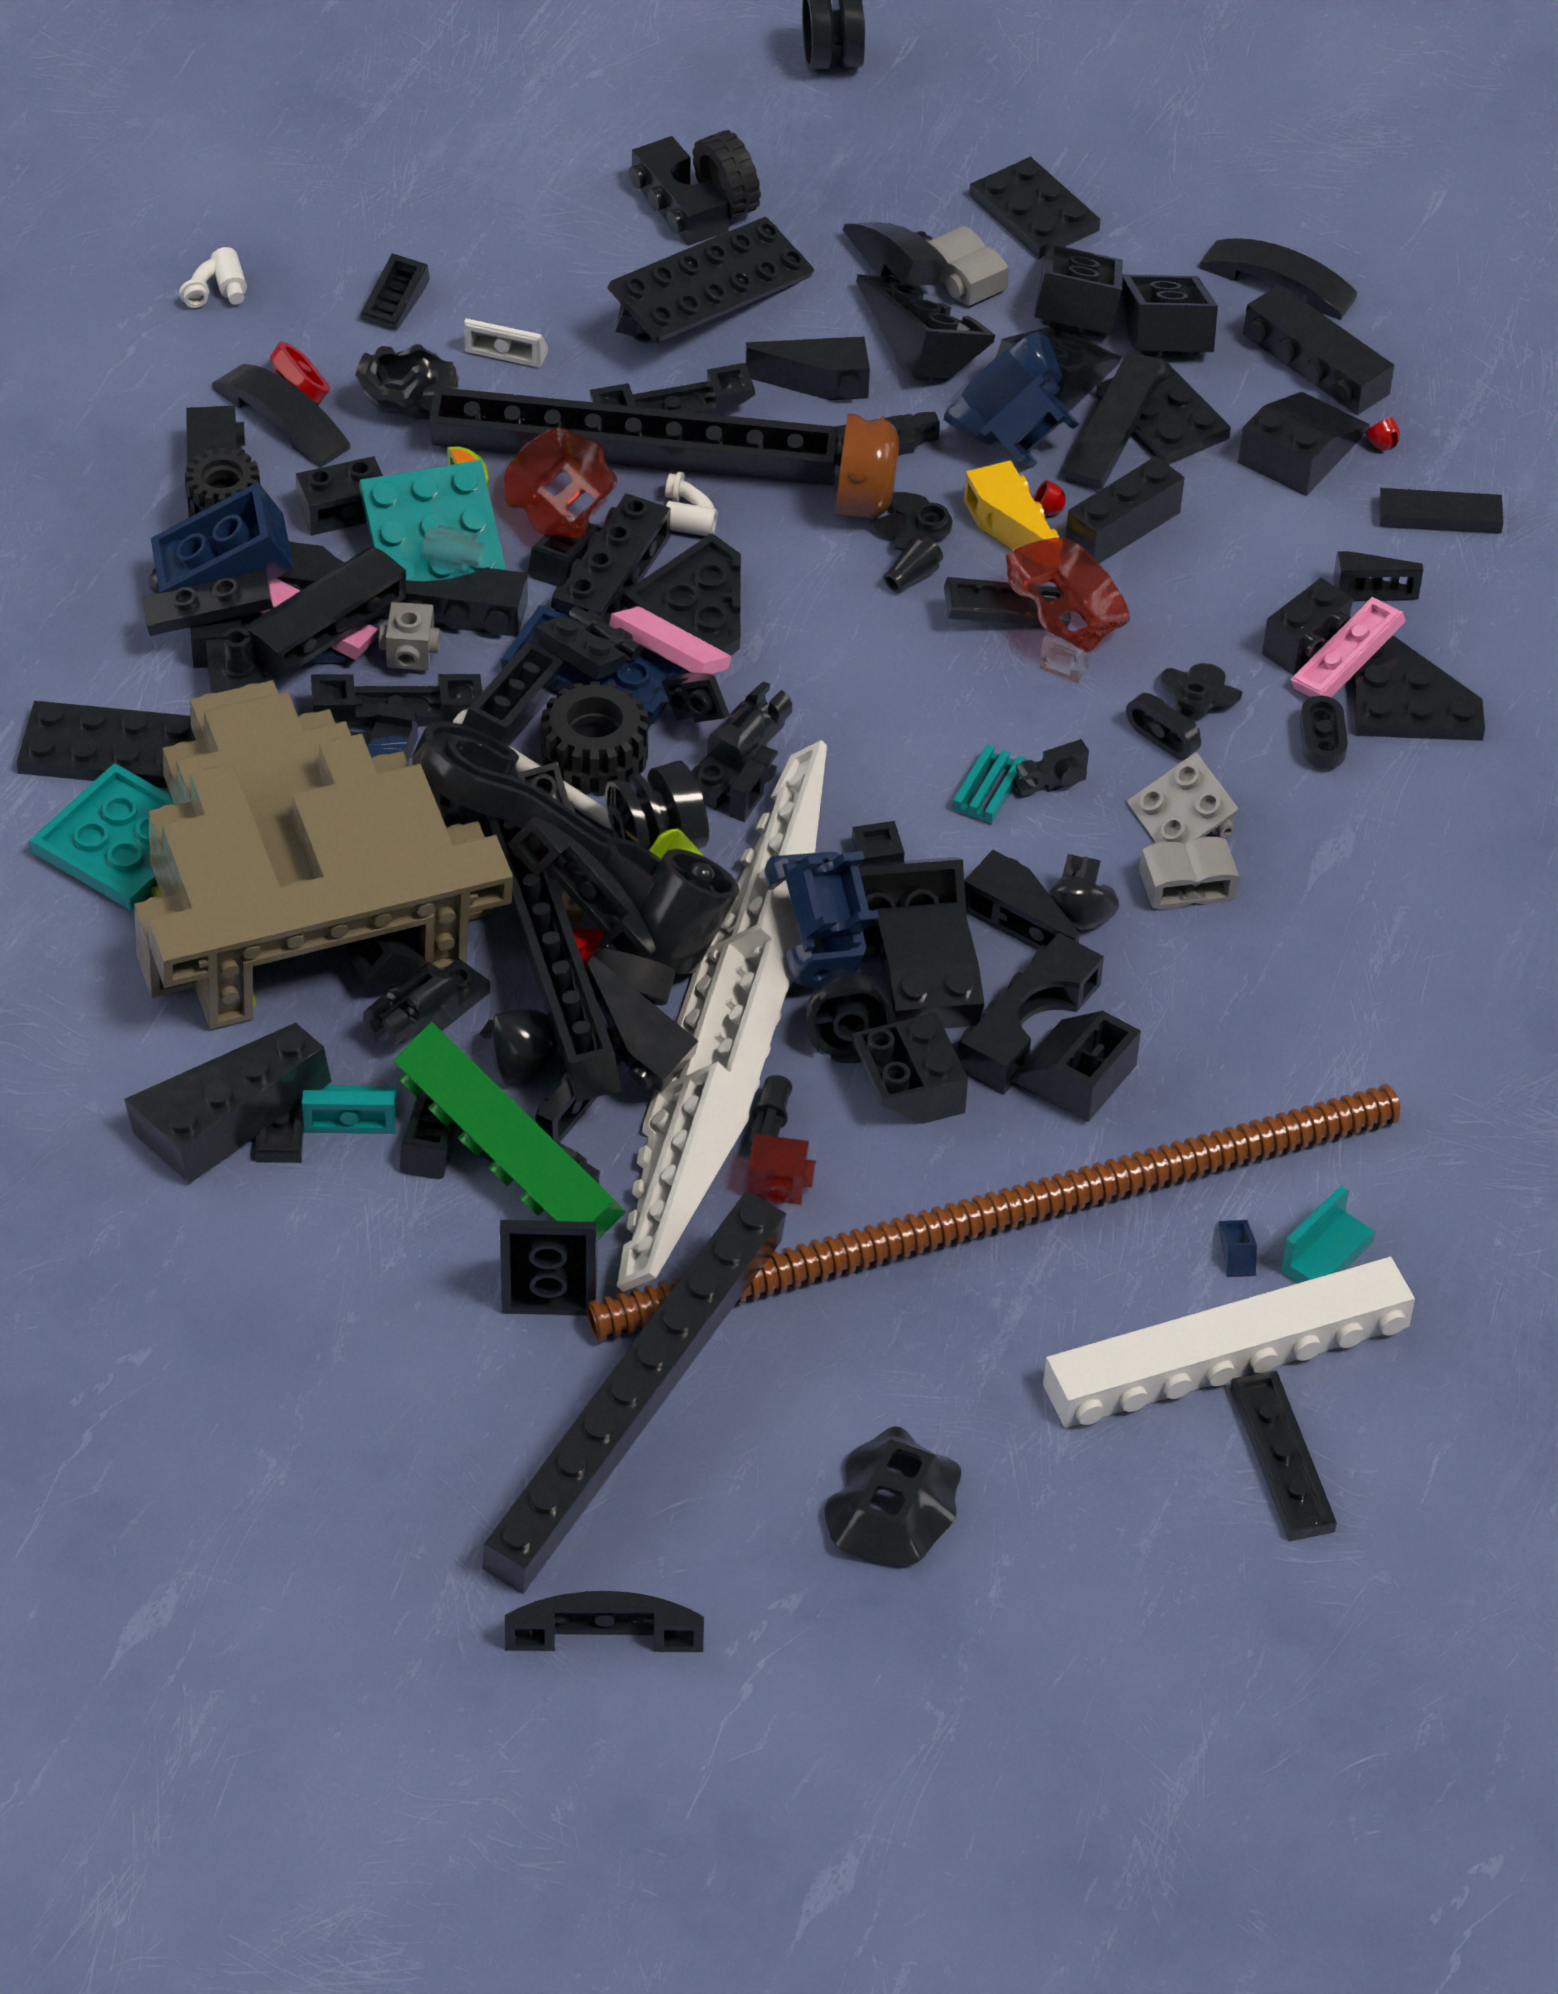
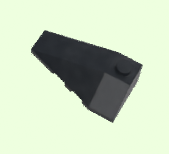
M857 274L856 283L898 362L911 372L912 377L922 381H934L935 377L951 378L994 343L995 334L979 321L969 316H963L962 321L951 316L952 307L944 303H935L923 299V292L911 286L903 287L898 279L892 276Z

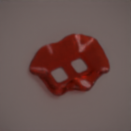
M553 428L545 431L525 445L509 463L503 477V492L505 501L510 507L525 510L532 528L538 533L577 538L584 535L589 518L607 502V495L615 488L617 477L606 465L601 445L578 436L568 429ZM566 472L572 478L570 484L558 495L552 496L546 490L547 486L560 473ZM583 493L590 494L594 501L579 516H573L568 511L569 506Z
M1055 537L1029 543L1011 550L1006 555L1007 577L1012 589L1021 597L1033 602L1038 607L1040 624L1048 632L1062 638L1066 643H1072L1083 652H1091L1106 635L1129 622L1130 612L1128 606L1110 575L1080 545L1065 538ZM1052 582L1061 591L1063 596L1052 601H1046L1035 587ZM1070 612H1077L1088 626L1076 631H1070L1059 617Z

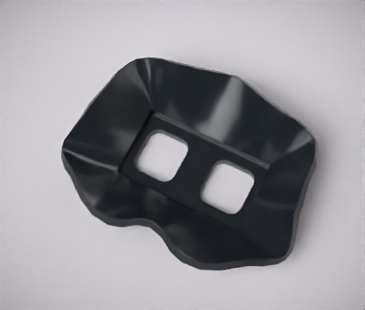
M893 1426L851 1452L846 1460L845 1488L833 1494L827 1500L824 1508L830 1538L840 1550L872 1562L894 1566H910L925 1557L933 1544L956 1519L955 1496L961 1478V1468L959 1464L950 1458L935 1454L921 1447L902 1427ZM896 1453H901L920 1460L922 1465L918 1474L913 1478H909L890 1471L887 1467L892 1456ZM885 1490L902 1496L905 1501L900 1512L892 1515L872 1508L870 1503L875 1492Z

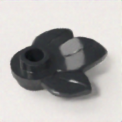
M893 492L892 505L895 512L870 521V526L876 534L882 538L894 540V548L897 550H903L911 538H918L921 535H926L932 540L942 539L950 534L953 524L952 517L945 506L938 503H930L924 496L907 492Z
M1199 663L1193 665L1188 672L1166 668L1161 676L1162 687L1173 694L1176 711L1190 718L1205 717L1213 706H1233L1241 700L1243 694L1237 688L1224 685L1225 672L1214 664Z

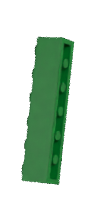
M432 1021L393 1059L404 1072L398 1079L417 1098L423 1092L426 1093L434 1101L428 1109L446 1127L454 1121L464 1131L458 1138L477 1157L485 1151L494 1160L488 1168L507 1187L515 1181L524 1190L519 1198L537 1216L545 1210L555 1221L596 1222L598 1241L626 1213L610 1194Z

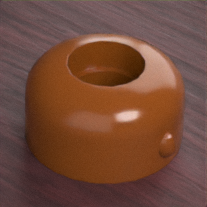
M856 414L847 415L835 515L873 519L884 514L891 504L899 453V436L896 428L884 416L873 421L866 420Z

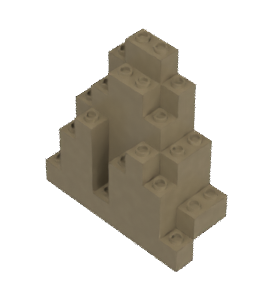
M273 680L258 684L252 683L224 692L208 693L201 697L190 699L191 728L196 740L180 742L174 746L163 748V775L174 804H168L159 809L148 811L150 865L162 897L156 896L144 902L134 904L137 959L151 998L195 988L210 1029L253 1019V966L420 926L419 950L427 962H431L443 970L457 958L467 964L469 920L492 915L493 907L512 903L513 875L497 836L484 837L478 821L464 825L456 824L446 828L421 764L409 766L404 751L388 755L381 754L371 758L363 735L351 736L346 721L335 723L330 709L316 713H305L298 717L289 692L278 694Z

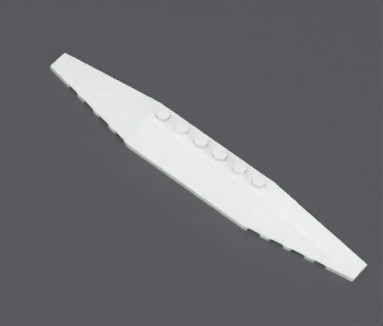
M822 740L790 756L771 795V798L775 801L771 814L768 812L762 814L757 824L756 830L761 836L754 850L752 848L746 849L740 860L745 866L737 882L740 892L701 965L692 975L677 1024L698 1040L696 1054L663 1092L659 1093L656 1089L654 1090L643 1123L642 1132L648 1136L647 1145L639 1149L637 1164L643 1168L642 1178L633 1184L632 1194L638 1199L637 1210L635 1209L629 1213L626 1227L633 1235L632 1241L627 1242L623 1246L617 1287L623 1292L651 1281L658 1276L749 1120L750 1106L754 1094L760 1085L759 1078L765 1059L770 1053V1043L775 1027L781 1018L780 1011L785 995L791 986V976L789 975L785 954L793 947L802 944L786 880L774 890H768L764 870L766 862L771 856L815 852L827 745Z

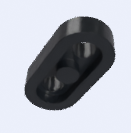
M1141 693L1127 704L1126 716L1131 726L1139 734L1176 759L1185 760L1200 748L1201 737L1197 724L1165 704L1161 698L1150 693Z
M1321 695L1310 697L1303 703L1300 716L1304 757L1310 764L1318 768H1335L1344 762L1348 746L1344 709L1334 698Z

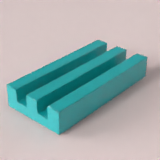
M987 744L953 799L952 810L992 824L1014 788V781L1020 778L1016 765L1026 761V758L1018 755L1016 760L1011 759L1010 752L1002 750L1000 754L994 753L995 747ZM990 764H992L993 766L991 770L989 771L988 775L986 776L985 780L983 781L982 785L980 786L970 805H968V800L970 799L980 780L984 776L988 767L990 766ZM1003 769L1009 770L986 810L980 809Z

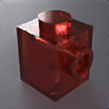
M754 1134L748 1166L747 1190L765 1201L777 1204L801 1205L804 1187L813 1188L816 1160L808 1159L809 1141Z

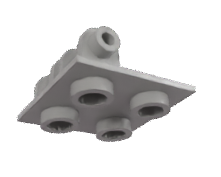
M1197 752L1126 801L1155 842L1165 841L1185 844L1210 832L1214 835H1220L1222 838H1227L1235 831L1233 816L1240 812L1237 805Z

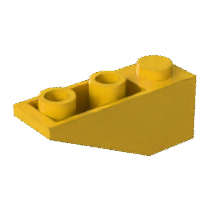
M1012 461L966 471L963 501L978 528L1045 572L1055 571L1056 553H1059L1061 550L1059 535L1055 529H1050L1045 520L1042 505L1040 502L1034 501L1029 492V485L1025 476L1019 475Z

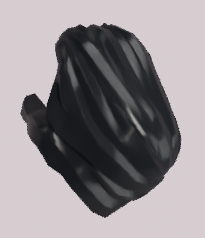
M415 344L397 353L392 347L381 346L376 349L374 355L365 352L360 359L355 373L364 396L378 411L404 414L416 420L430 418L434 387L453 389L459 387V376L453 362L442 360L437 354L426 350L421 344Z

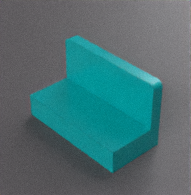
M327 1085L321 1090H303L304 1133L396 1134L397 1087Z
M1341 1185L1287 1237L1281 1273L1297 1284L1346 1270L1373 1243L1375 1231L1346 1212L1349 1196L1348 1189Z

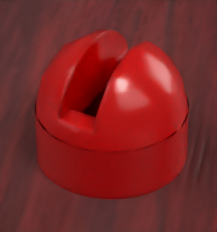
M1393 417L1384 419L1365 431L1369 442L1380 451L1395 448L1400 440L1399 427Z
M1045 480L1039 486L1033 497L1035 502H1040L1044 514L1047 516L1058 515L1063 511L1066 504L1064 491L1058 485L1048 480Z

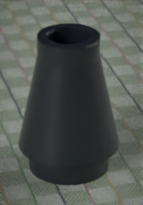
M926 535L911 538L892 567L883 575L885 583L894 592L901 593L908 586L939 569V563L943 560L942 550L934 540Z

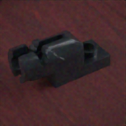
M760 683L746 696L744 701L739 703L730 713V716L709 735L707 740V756L691 770L701 791L704 804L715 811L728 799L726 797V788L734 773L739 774L748 760L754 759L755 754L762 745L767 747V743L783 728L785 720L792 713V702L789 695L783 690L779 691L768 704L765 694L770 690V683Z
M459 958L443 970L428 962L404 982L391 988L386 998L381 996L363 1012L365 1026L374 1039L388 1032L389 1036L385 1040L386 1048H392L399 1043L406 1042L415 1034H419L431 1021L443 1031L490 993V980Z

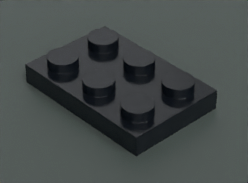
M1031 156L970 184L969 196L1038 259L1044 257L1047 243L1065 247L1100 231L1101 219Z
M1163 357L1158 358L1164 360L1165 371L1132 434L1154 457H1159L1168 465L1230 439L1231 427ZM1113 378L1097 384L1096 397L1100 401Z

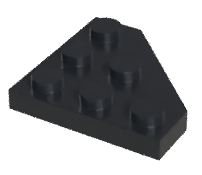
M711 533L623 593V605L628 609L639 606L719 650L732 655L740 649L741 554Z
M1393 635L1352 676L1356 736L1483 741L1485 733L1483 699Z

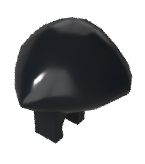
M1068 854L1062 877L1050 885L1048 893L1077 930L1096 928L1115 915L1119 908L1118 897L1114 889L1108 885H1096L1100 860Z
M509 1010L496 1014L493 1020L487 1021L479 1033L484 1039H492L496 1068L503 1082L512 1085L522 1084L543 1072L553 1061L558 1047L548 1014L539 1010Z

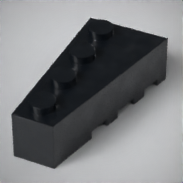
M295 1022L129 1096L124 1101L134 1135L183 1179L191 1183L257 1136L259 1131L265 1127L268 1128L276 1120L302 1103L303 1090H321L330 1084L332 1080L324 1046Z

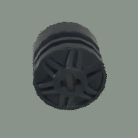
M673 761L651 768L647 775V781L639 773L628 775L626 781L623 778H619L607 783L605 800L609 821L616 839L634 841L649 850L659 834L667 830L679 829L698 849L706 847L709 841V823L706 807L696 779L683 761Z

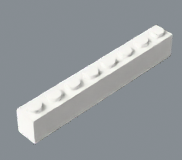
M1387 1257L1046 1357L1043 1386L1065 1429L1079 1424L1089 1425L1103 1417L1116 1413L1137 1411L1147 1404L1167 1398H1181L1191 1391L1211 1385L1221 1386L1230 1382L1233 1378L1255 1372H1268L1276 1366L1296 1360H1309L1319 1353L1336 1348H1350L1363 1340L1383 1334L1394 1335L1410 1326L1415 1298L1392 1257Z

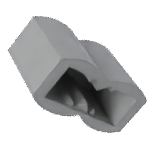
M961 226L927 241L945 258L938 281L945 284L949 294L963 304L970 306L1008 288V265L995 250L985 247L979 236L970 228Z
M1203 836L1185 844L1160 841L1143 848L1141 852L1139 872L1151 907L1154 909L1171 910L1182 908L1192 903L1208 905L1227 902L1236 898L1240 877L1225 838Z

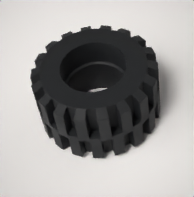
M591 682V685L585 686L582 683L574 684L571 690L564 688L557 692V698H550L541 716L543 766L558 762L563 781L574 788L581 789V792L584 794H590V791H598L599 795L605 794V788L609 781L623 778L626 781L628 775L644 772L646 760L648 759L647 710H644V704L639 698L633 699V693L629 690L624 689L620 691L618 690V685L611 683L607 686L600 685V682Z

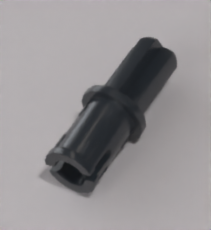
M771 1075L765 1079L760 1102L754 1106L752 1111L754 1124L748 1145L755 1149L754 1153L762 1156L764 1153H772L775 1150L780 1129L786 1125L788 1120L786 1107L793 1085L790 1080L781 1075Z

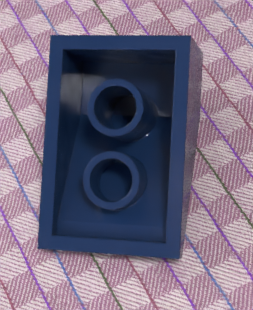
M259 482L151 537L160 593L266 569L269 580L280 577L285 572L294 568L284 514Z

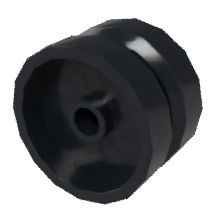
M802 0L803 45L808 70H828L833 63L834 49L837 62L842 69L861 68L864 63L865 19L862 0H832V4L831 0Z

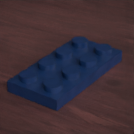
M539 605L501 658L502 669L527 641L549 652L532 641L535 626L558 616L568 617V615ZM643 647L641 655L636 660L626 655L622 669L598 680L593 679L564 661L553 689L561 691L564 688L571 690L574 684L582 683L585 686L591 685V682H600V685L607 686L609 683L618 685V690L627 689L633 693V699L639 698L642 701L644 710H647L648 723L653 725L669 702L661 681L671 675L688 673L689 671Z

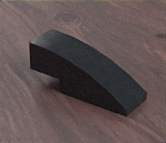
M891 223L844 224V233L879 276L895 275L903 287L936 285L945 258L920 235L905 227Z

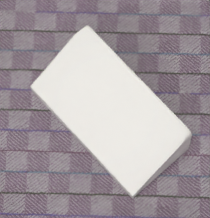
M467 318L464 321L465 352L541 368L548 353V345L541 334Z

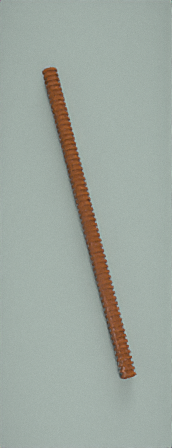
M1383 1084L1378 1087V1090L1373 1087L1368 1088L1365 1093L1357 1091L1352 1097L1346 1094L1341 1096L1339 1100L1336 1098L1329 1099L1326 1104L1324 1102H1317L1314 1107L1310 1105L1303 1106L1301 1111L1291 1109L1288 1115L1280 1112L1275 1115V1119L1272 1116H1266L1262 1119V1122L1257 1119L1251 1120L1249 1126L1245 1123H1240L1236 1126V1129L1230 1126L1225 1127L1222 1133L1219 1130H1214L1210 1133L1209 1137L1207 1134H1200L1196 1140L1192 1137L1186 1138L1183 1144L1180 1141H1174L1171 1143L1170 1148L1163 1144L1157 1148V1151L1153 1148L1146 1149L1144 1155L1141 1152H1134L1131 1158L1123 1155L1118 1158L1117 1162L1114 1159H1108L1105 1161L1104 1166L1097 1162L1091 1166V1169L1087 1166L1080 1167L1078 1173L1074 1170H1068L1065 1172V1176L1057 1173L1051 1177V1180L1047 1177H1042L1038 1180V1184L1031 1180L1025 1183V1187L1019 1184L1014 1185L1011 1191L1007 1188H1002L998 1191V1195L991 1191L985 1194V1198L979 1195L973 1196L971 1202L967 1199H962L958 1202L957 1206L954 1203H947L943 1210L941 1207L936 1206L931 1209V1213H928L926 1210L919 1211L917 1217L913 1214H907L903 1221L896 1217L892 1218L890 1224H887L885 1221L879 1222L877 1228L867 1225L863 1228L862 1232L857 1228L852 1229L848 1236L846 1233L841 1232L836 1235V1239H833L831 1236L824 1237L822 1243L818 1240H812L807 1247L803 1243L797 1244L795 1250L786 1247L783 1248L782 1254H778L776 1251L772 1253L737 1303H744L746 1297L756 1300L760 1297V1293L770 1296L774 1293L775 1289L780 1293L785 1292L789 1285L796 1289L801 1286V1282L810 1285L815 1282V1278L825 1281L828 1279L829 1274L833 1277H839L844 1270L848 1274L854 1273L856 1267L865 1270L868 1269L870 1263L879 1266L883 1263L884 1259L888 1262H894L898 1255L903 1259L908 1258L910 1252L919 1255L923 1253L924 1248L928 1251H934L938 1244L944 1248L948 1247L951 1241L959 1244L964 1241V1237L974 1240L978 1237V1233L982 1236H988L991 1234V1230L999 1233L1005 1229V1226L1014 1229L1018 1226V1222L1022 1225H1028L1032 1219L1037 1222L1042 1221L1045 1215L1054 1218L1058 1215V1211L1062 1214H1068L1071 1212L1072 1207L1079 1211L1085 1207V1204L1090 1207L1096 1206L1098 1200L1102 1203H1108L1111 1201L1112 1196L1119 1200L1125 1196V1193L1129 1196L1136 1195L1138 1189L1141 1192H1148L1151 1186L1159 1189L1164 1186L1165 1182L1168 1185L1176 1184L1178 1178L1184 1182L1188 1181L1191 1175L1195 1178L1202 1177L1204 1171L1207 1174H1213L1217 1171V1168L1222 1171L1228 1170L1230 1164L1234 1167H1239L1243 1164V1161L1249 1164L1255 1162L1257 1157L1264 1160L1269 1157V1154L1279 1156L1283 1150L1290 1153L1296 1147L1299 1149L1306 1148L1309 1143L1315 1146L1319 1145L1321 1140L1325 1142L1332 1141L1335 1136L1337 1138H1344L1347 1133L1351 1135L1358 1134L1360 1129L1369 1131L1373 1128V1125L1380 1128L1386 1125V1121L1389 1124H1395L1399 1121L1401 1113L1400 1103L1395 1091L1388 1084ZM673 1278L671 1284L665 1281L659 1282L658 1288L647 1285L644 1287L643 1292H640L637 1288L632 1289L628 1296L621 1292L616 1295L614 1300L607 1296L599 1304L596 1300L589 1301L587 1317L594 1337L599 1342L606 1341L607 1335L618 1338L621 1336L622 1331L632 1334L635 1332L636 1327L643 1330L681 1278Z

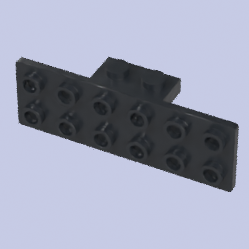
M762 217L610 281L607 289L655 342H661L811 277L814 268L769 218Z

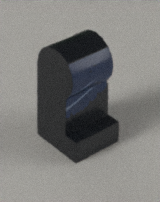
M379 702L375 713L376 723L367 745L371 758L381 754L388 755L404 751L409 762L418 739L417 708Z

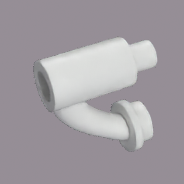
M229 247L217 249L211 255V259L202 263L196 269L192 278L180 287V298L188 307L198 308L207 302L209 289L206 282L213 276L216 277L221 295L228 298L231 304L236 305L243 302L247 284L236 251Z
M684 472L670 473L665 490V497L673 499V501H668L666 505L671 508L670 530L701 536L714 534L718 510L714 508L711 500L693 485L684 481ZM681 497L688 500L692 505L679 503Z

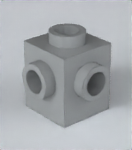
M391 602L388 625H381L379 631V650H386L387 668L429 670L431 653L439 654L440 628H434L433 605Z

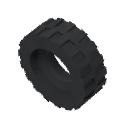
M723 130L695 142L692 160L698 183L711 180L729 201V220L755 211L760 205V183L755 165L742 140H739L737 135L731 133L730 130Z

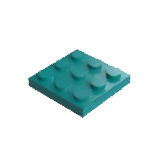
M481 460L360 480L359 488L372 546L382 550L406 570V580H444L467 575L486 567L506 570Z
M114 763L29 840L30 851L127 909L132 910L135 908V903L141 902L151 893L152 887L158 886L150 865L148 811L159 809L168 804H174L170 794Z

